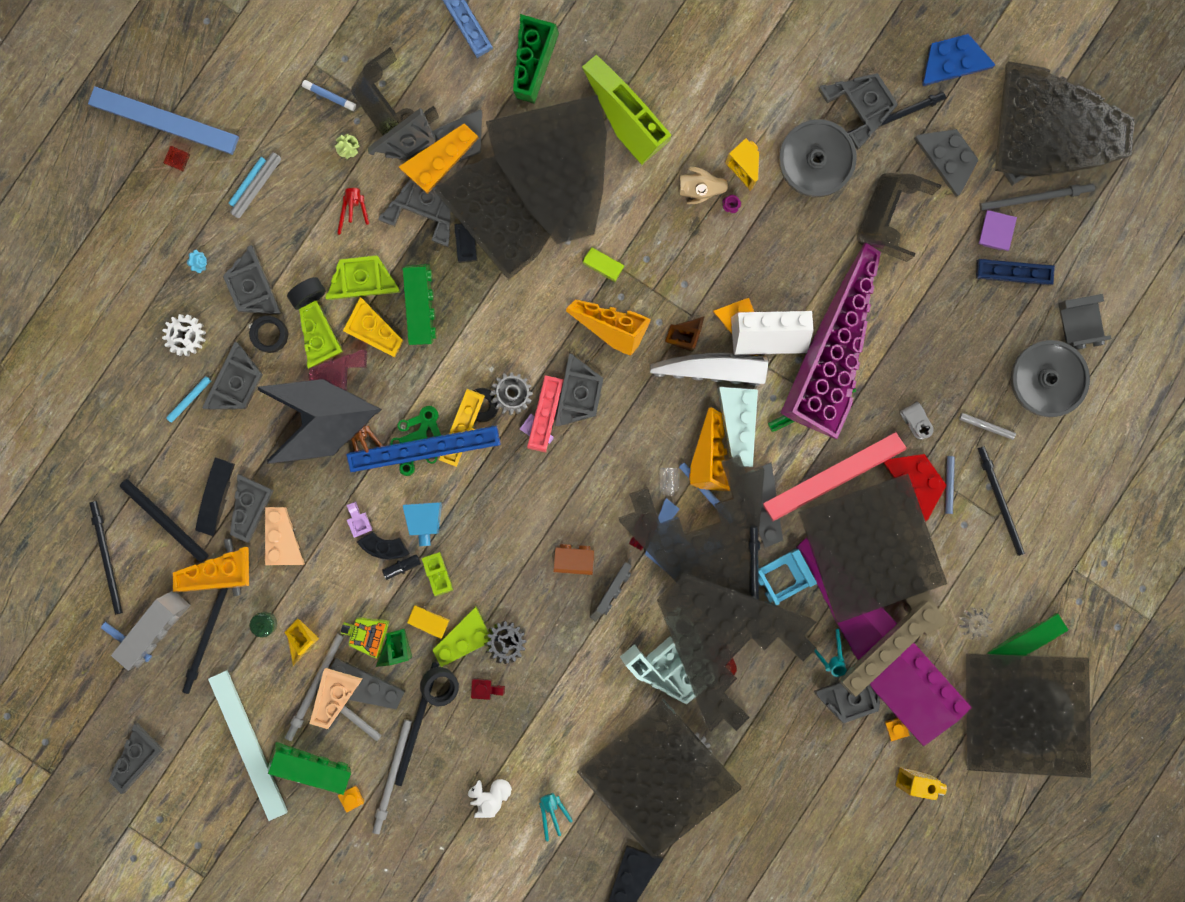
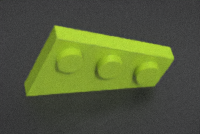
M318 301L300 308L299 312L302 332L304 334L308 369L343 353Z
M477 607L433 649L441 667L484 646V643L488 642L485 635L490 633Z

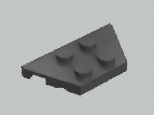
M419 108L368 147V153L370 155H374L375 152L384 153L386 158L408 161L436 142L435 135L423 110Z
M480 109L433 130L436 142L462 124L467 125L478 135L479 139L457 163L481 153L482 110Z
M957 129L917 135L914 138L955 197L959 196L978 162L976 155Z
M250 245L243 256L238 258L233 267L223 276L235 306L239 312L281 314L282 312L255 249Z
M234 342L202 407L203 409H247L263 374L239 343Z
M570 353L555 423L557 427L595 417L603 383V377Z
M840 682L814 690V694L842 723L878 712L880 708V697L873 691L870 684L856 697L851 695Z

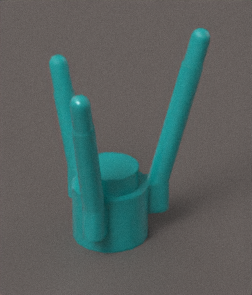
M836 629L838 656L832 657L830 662L827 663L817 649H814V653L823 663L827 672L831 671L833 676L841 677L845 675L847 669L845 659L842 656L839 629Z
M554 793L541 797V802L539 803L545 841L547 842L549 841L546 812H550L558 836H561V832L554 813L558 809L557 805L570 823L573 822L561 803L559 796L555 797Z

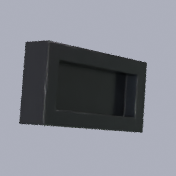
M474 223L454 224L458 263L477 261Z

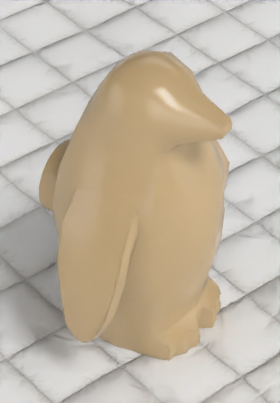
M689 167L688 170L696 173L680 176L679 194L695 198L687 201V204L704 202L710 197L726 192L728 189L727 180L714 177L702 168Z

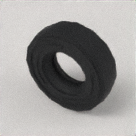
M486 388L473 390L485 395L484 398L489 401V409L485 412H478L475 421L487 422L493 419L498 413V409H495L498 404L491 403L494 396L490 395L491 390Z

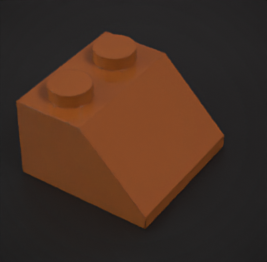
M560 544V547L555 549L553 572L593 575L594 550H590L591 546L579 545V549L571 548L570 544Z

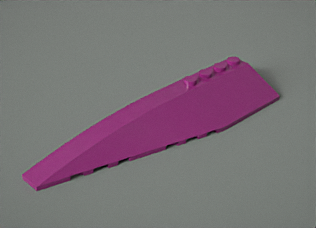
M809 534L796 548L799 549L815 578L816 585H818L823 594V599L831 609L830 612L844 638L847 639L853 655L859 660L897 623L862 585ZM915 643L911 644L870 683L873 691L922 746L927 745L958 722L972 708Z

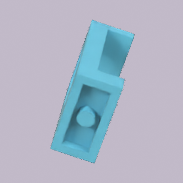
M794 549L758 569L759 585H764L767 591L764 593L769 603L773 602L776 606L780 604L779 602L806 587H812L817 584L799 549ZM786 564L796 582L794 585L774 594L765 574Z

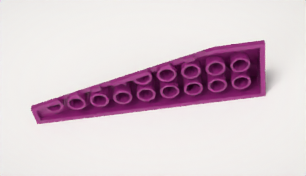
M864 243L832 300L781 410V414L789 419L834 439H838L852 406V391L856 386L855 375L860 365L858 361L859 354L863 349L868 323L866 317L871 307L869 301L874 291L873 280L877 275L881 254L880 251L868 243Z

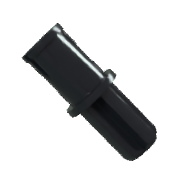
M413 555L402 561L398 560L396 564L382 569V573L385 579L389 580L401 573L405 574V571L420 565L421 562L417 555Z

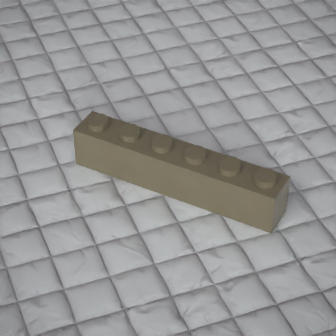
M922 600L861 657L845 675L841 676L838 681L851 695L858 696L942 615L929 601Z

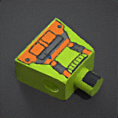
M358 617L354 625L344 622L341 634L351 636L349 646L373 658H378L390 621Z

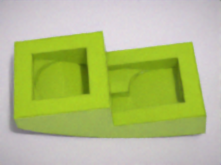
M438 552L422 558L434 596L453 591L441 553Z

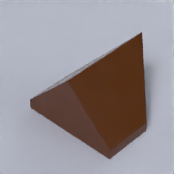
M704 317L676 325L671 324L665 342L693 352L702 329Z

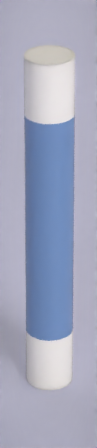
M304 80L302 83V87L347 109L354 111L356 108L355 103L307 80Z

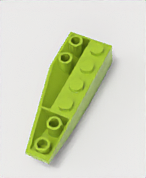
M595 55L582 66L617 138L635 159L643 165L670 142L671 133L633 90L600 57Z

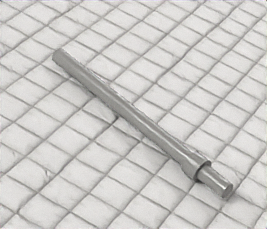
M336 634L296 716H293L290 722L291 726L285 739L292 741L297 729L301 728L304 722L303 717L320 686L323 671L325 668H329L344 638L343 635Z
M405 719L381 803L375 813L376 820L372 831L374 834H380L383 820H386L387 806L411 727V720Z

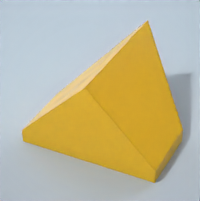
M299 619L284 632L288 638L293 666L319 640Z

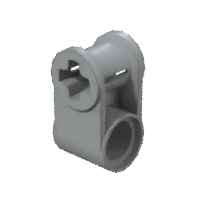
M915 402L900 411L903 420L915 438L925 439L932 435L933 426L919 402ZM925 427L926 431L921 434L919 430Z

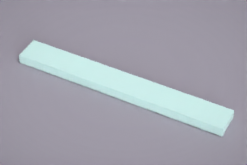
M228 670L209 678L210 685L268 821L286 814L288 810L273 775L268 774L267 761Z

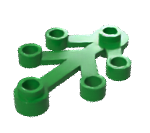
M425 406L421 409L419 416L407 421H399L398 429L403 432L408 431L411 426L421 423L418 431L401 438H393L390 441V445L395 440L403 443L428 438L426 434L428 427H430L434 437L441 436L436 423L439 418L437 409L432 406ZM427 412L432 413L430 419H427L425 416ZM406 422L407 428L401 429V423ZM435 457V460L433 462L429 461L428 458L426 459V461L430 464H434L437 462L438 457ZM414 461L401 463L399 466L400 473L404 476L413 475L415 472ZM405 465L410 466L408 472H405L403 469Z

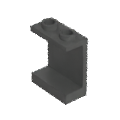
M1103 294L1058 303L1066 343L1076 350L1087 348L1086 344L1093 343V347L1105 345L1106 340L1112 339L1111 335H1104L1098 304L1104 302Z

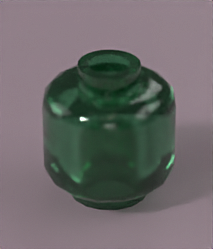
M270 612L257 613L250 620V631L256 637H268L277 629V619Z

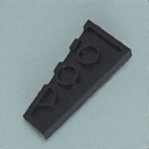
M626 845L608 902H637L662 863L663 857Z

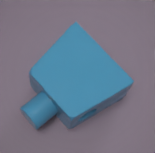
M442 502L403 505L409 535H418L419 546H431L430 534L439 533Z

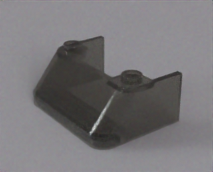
M391 47L364 66L351 88L354 98L382 136L414 113L409 108H404L395 113L375 85L381 79L383 70L397 61ZM434 106L424 112L429 124L439 118Z
M882 174L877 180L857 232L858 242L861 245L868 243L878 251L905 262L915 257L916 253L899 247L900 233L895 228L889 227L902 192L913 194L918 190L934 195L941 188V185L914 174Z

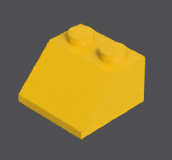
M745 138L728 154L725 164L751 191L758 180L759 151L753 141L749 142Z

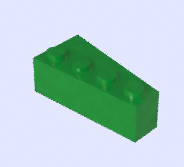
M520 14L513 92L517 99L535 104L559 31L554 23Z
M430 264L406 265L403 267L408 343L409 345L432 344L434 339L437 338L436 327H433L435 309L432 308V301L434 300L433 289H431L432 270H430Z
M275 742L268 762L269 775L344 795L351 775V768L344 762L336 763L326 757L316 756L279 742Z

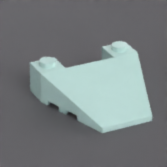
M677 607L664 618L665 622L674 631L670 637L647 657L634 644L620 658L637 679L688 704L712 683L715 677L704 652L697 628L682 610Z

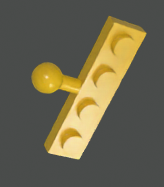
M466 389L449 434L474 430L472 427L485 395ZM462 452L440 456L439 460L457 467Z

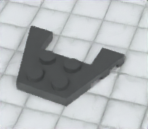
M878 73L854 78L851 81L835 82L833 85H821L818 89L827 104L845 94L864 125L849 133L857 150L863 146L898 105Z
M410 179L396 199L389 204L386 211L379 216L378 220L395 227L402 209L438 222L432 242L449 247L452 187L438 182L427 194Z

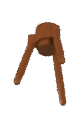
M368 425L363 427L351 439L354 451H358L357 440L361 442L365 452H369L364 440L367 434L378 447L383 445L371 432Z

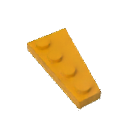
M462 124L400 165L399 169L428 194L479 137L467 125Z
M243 547L235 552H229L221 557L209 559L204 563L173 572V592L249 586V548Z

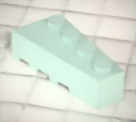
M719 387L717 391L731 466L753 467L758 390Z

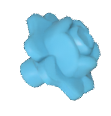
M194 250L193 253H189L187 265L191 266L192 271L201 273L206 270L207 259L203 252Z

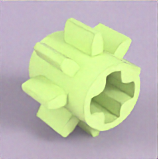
M346 134L336 139L338 143L335 145V148L341 157L348 159L358 154L356 149L360 146L354 136Z

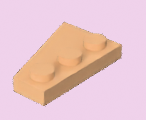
M266 507L265 565H305L299 550L298 541H296L287 508Z
M325 668L309 724L328 729L360 684L362 678Z

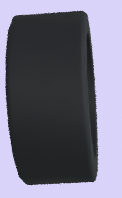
M312 277L293 287L288 292L287 298L295 310H299L314 301H318L323 297L326 290L317 277Z
M261 316L250 326L249 337L253 346L260 351L274 353L281 350L287 343L288 330L285 324L276 317ZM267 323L276 325L280 331L279 340L269 346L262 344L258 339V330Z
M435 667L423 675L420 682V691L431 705L437 707L445 706L456 698L459 691V683L450 670L444 667ZM439 677H447L450 681L448 690L440 696H432L429 692L431 683Z

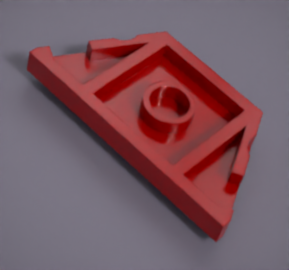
M925 454L884 461L883 464L921 519L926 522L947 486Z

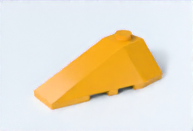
M576 299L566 308L567 313L608 345L630 356L639 347L651 320L632 311H627L626 314L617 312L616 308L613 307L603 309L599 308L598 304Z
M712 407L708 408L691 463L689 480L691 485L699 489L730 491L729 466L725 465L724 455H727V448L724 449L722 439L725 436L722 413Z

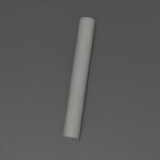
M964 413L960 414L959 420L1012 440L1016 436L1015 432Z
M344 705L340 712L375 741H378L382 735Z

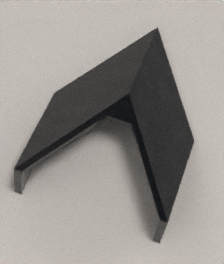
M325 379L257 387L258 391L300 412L302 426L267 459V464L334 456L345 443H348L369 423V420L375 414L382 410L366 402V400L331 384Z

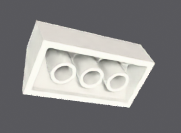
M812 311L741 312L731 317L734 355L808 352L813 333Z

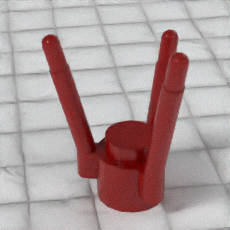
M358 188L345 189L337 231L338 235L342 231L347 205L349 206V223H352L353 207L358 206L360 203L365 223L369 225L364 196L360 195V189Z

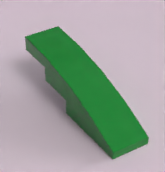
M1055 613L1043 622L1029 627L1022 633H1016L987 652V655L996 669H1000L1046 645L1069 629L1060 615Z

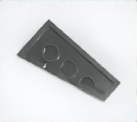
M772 462L736 476L754 524L758 526V533L764 548L783 541L780 518L772 521L763 507V503L776 497Z

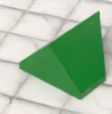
M405 629L386 633V640L376 667L390 666L409 661L412 658Z

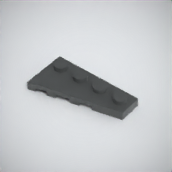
M335 658L330 668L331 670L362 678V681L348 700L397 709L405 693V690L338 658Z

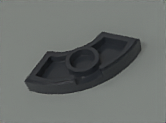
M373 531L356 541L366 553L380 559L392 560L410 554L400 537L394 540H385Z

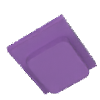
M987 210L978 244L997 250L1009 251L1017 217Z

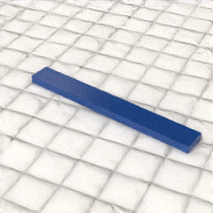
M496 425L371 448L368 453L365 450L349 452L346 455L351 473L501 445Z

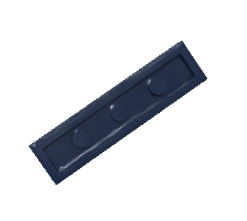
M978 259L976 279L1051 286L1054 284L1055 266Z

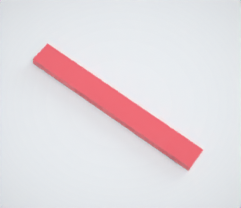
M895 432L763 503V507L772 521H775L905 451L906 446Z

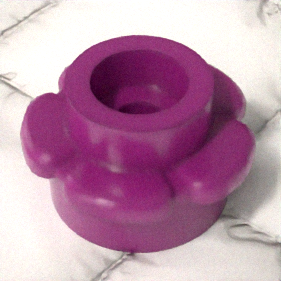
M736 195L726 196L723 199V209L726 212L733 214L741 207V201Z

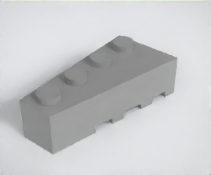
M173 591L157 598L111 656L128 671L134 667L139 668L146 660L144 656L150 654L157 647L156 644L166 636L168 630L191 605Z

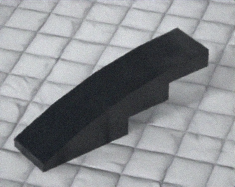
M215 457L204 490L195 531L210 536L215 535L227 501L225 498L231 484L229 480L235 463Z

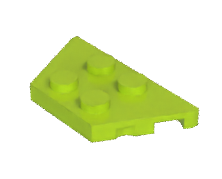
M378 255L339 259L336 273L333 275L330 289L325 297L326 300L400 293V289Z

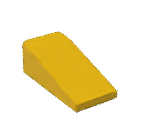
M414 605L407 623L442 639L450 620Z

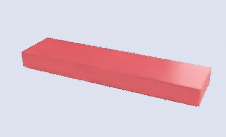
M545 375L527 445L528 449L546 453L563 379Z

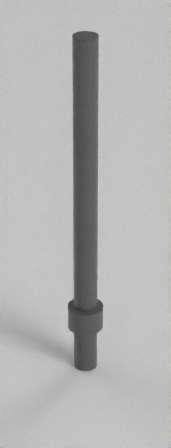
M1076 184L1065 189L980 203V210L1069 195L1070 197L1079 196L1080 193L1094 191L1095 186L1094 184L1082 186Z

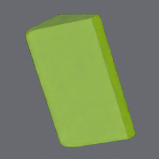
M591 247L582 261L583 265L613 282L617 281L624 268L623 264Z

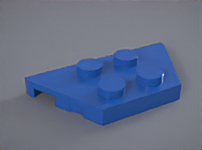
M969 34L935 42L929 48V57L926 62V72L922 85L926 86L992 69L995 64Z

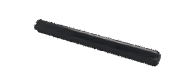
M129 479L124 480L120 484V488L200 563L207 560L209 554Z

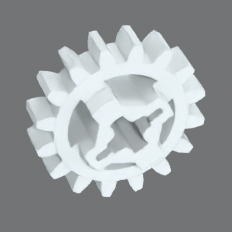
M179 314L178 319L175 317L171 318L172 323H165L168 329L162 330L166 333V336H163L162 339L168 341L165 347H171L170 352L175 353L177 351L179 356H182L183 353L185 356H190V351L196 354L197 347L202 349L200 342L206 341L202 338V335L206 334V332L200 330L203 324H197L198 319H192L190 315H186L184 318L183 315ZM182 323H189L192 326L185 327ZM183 343V345H185L186 348H180L177 345Z

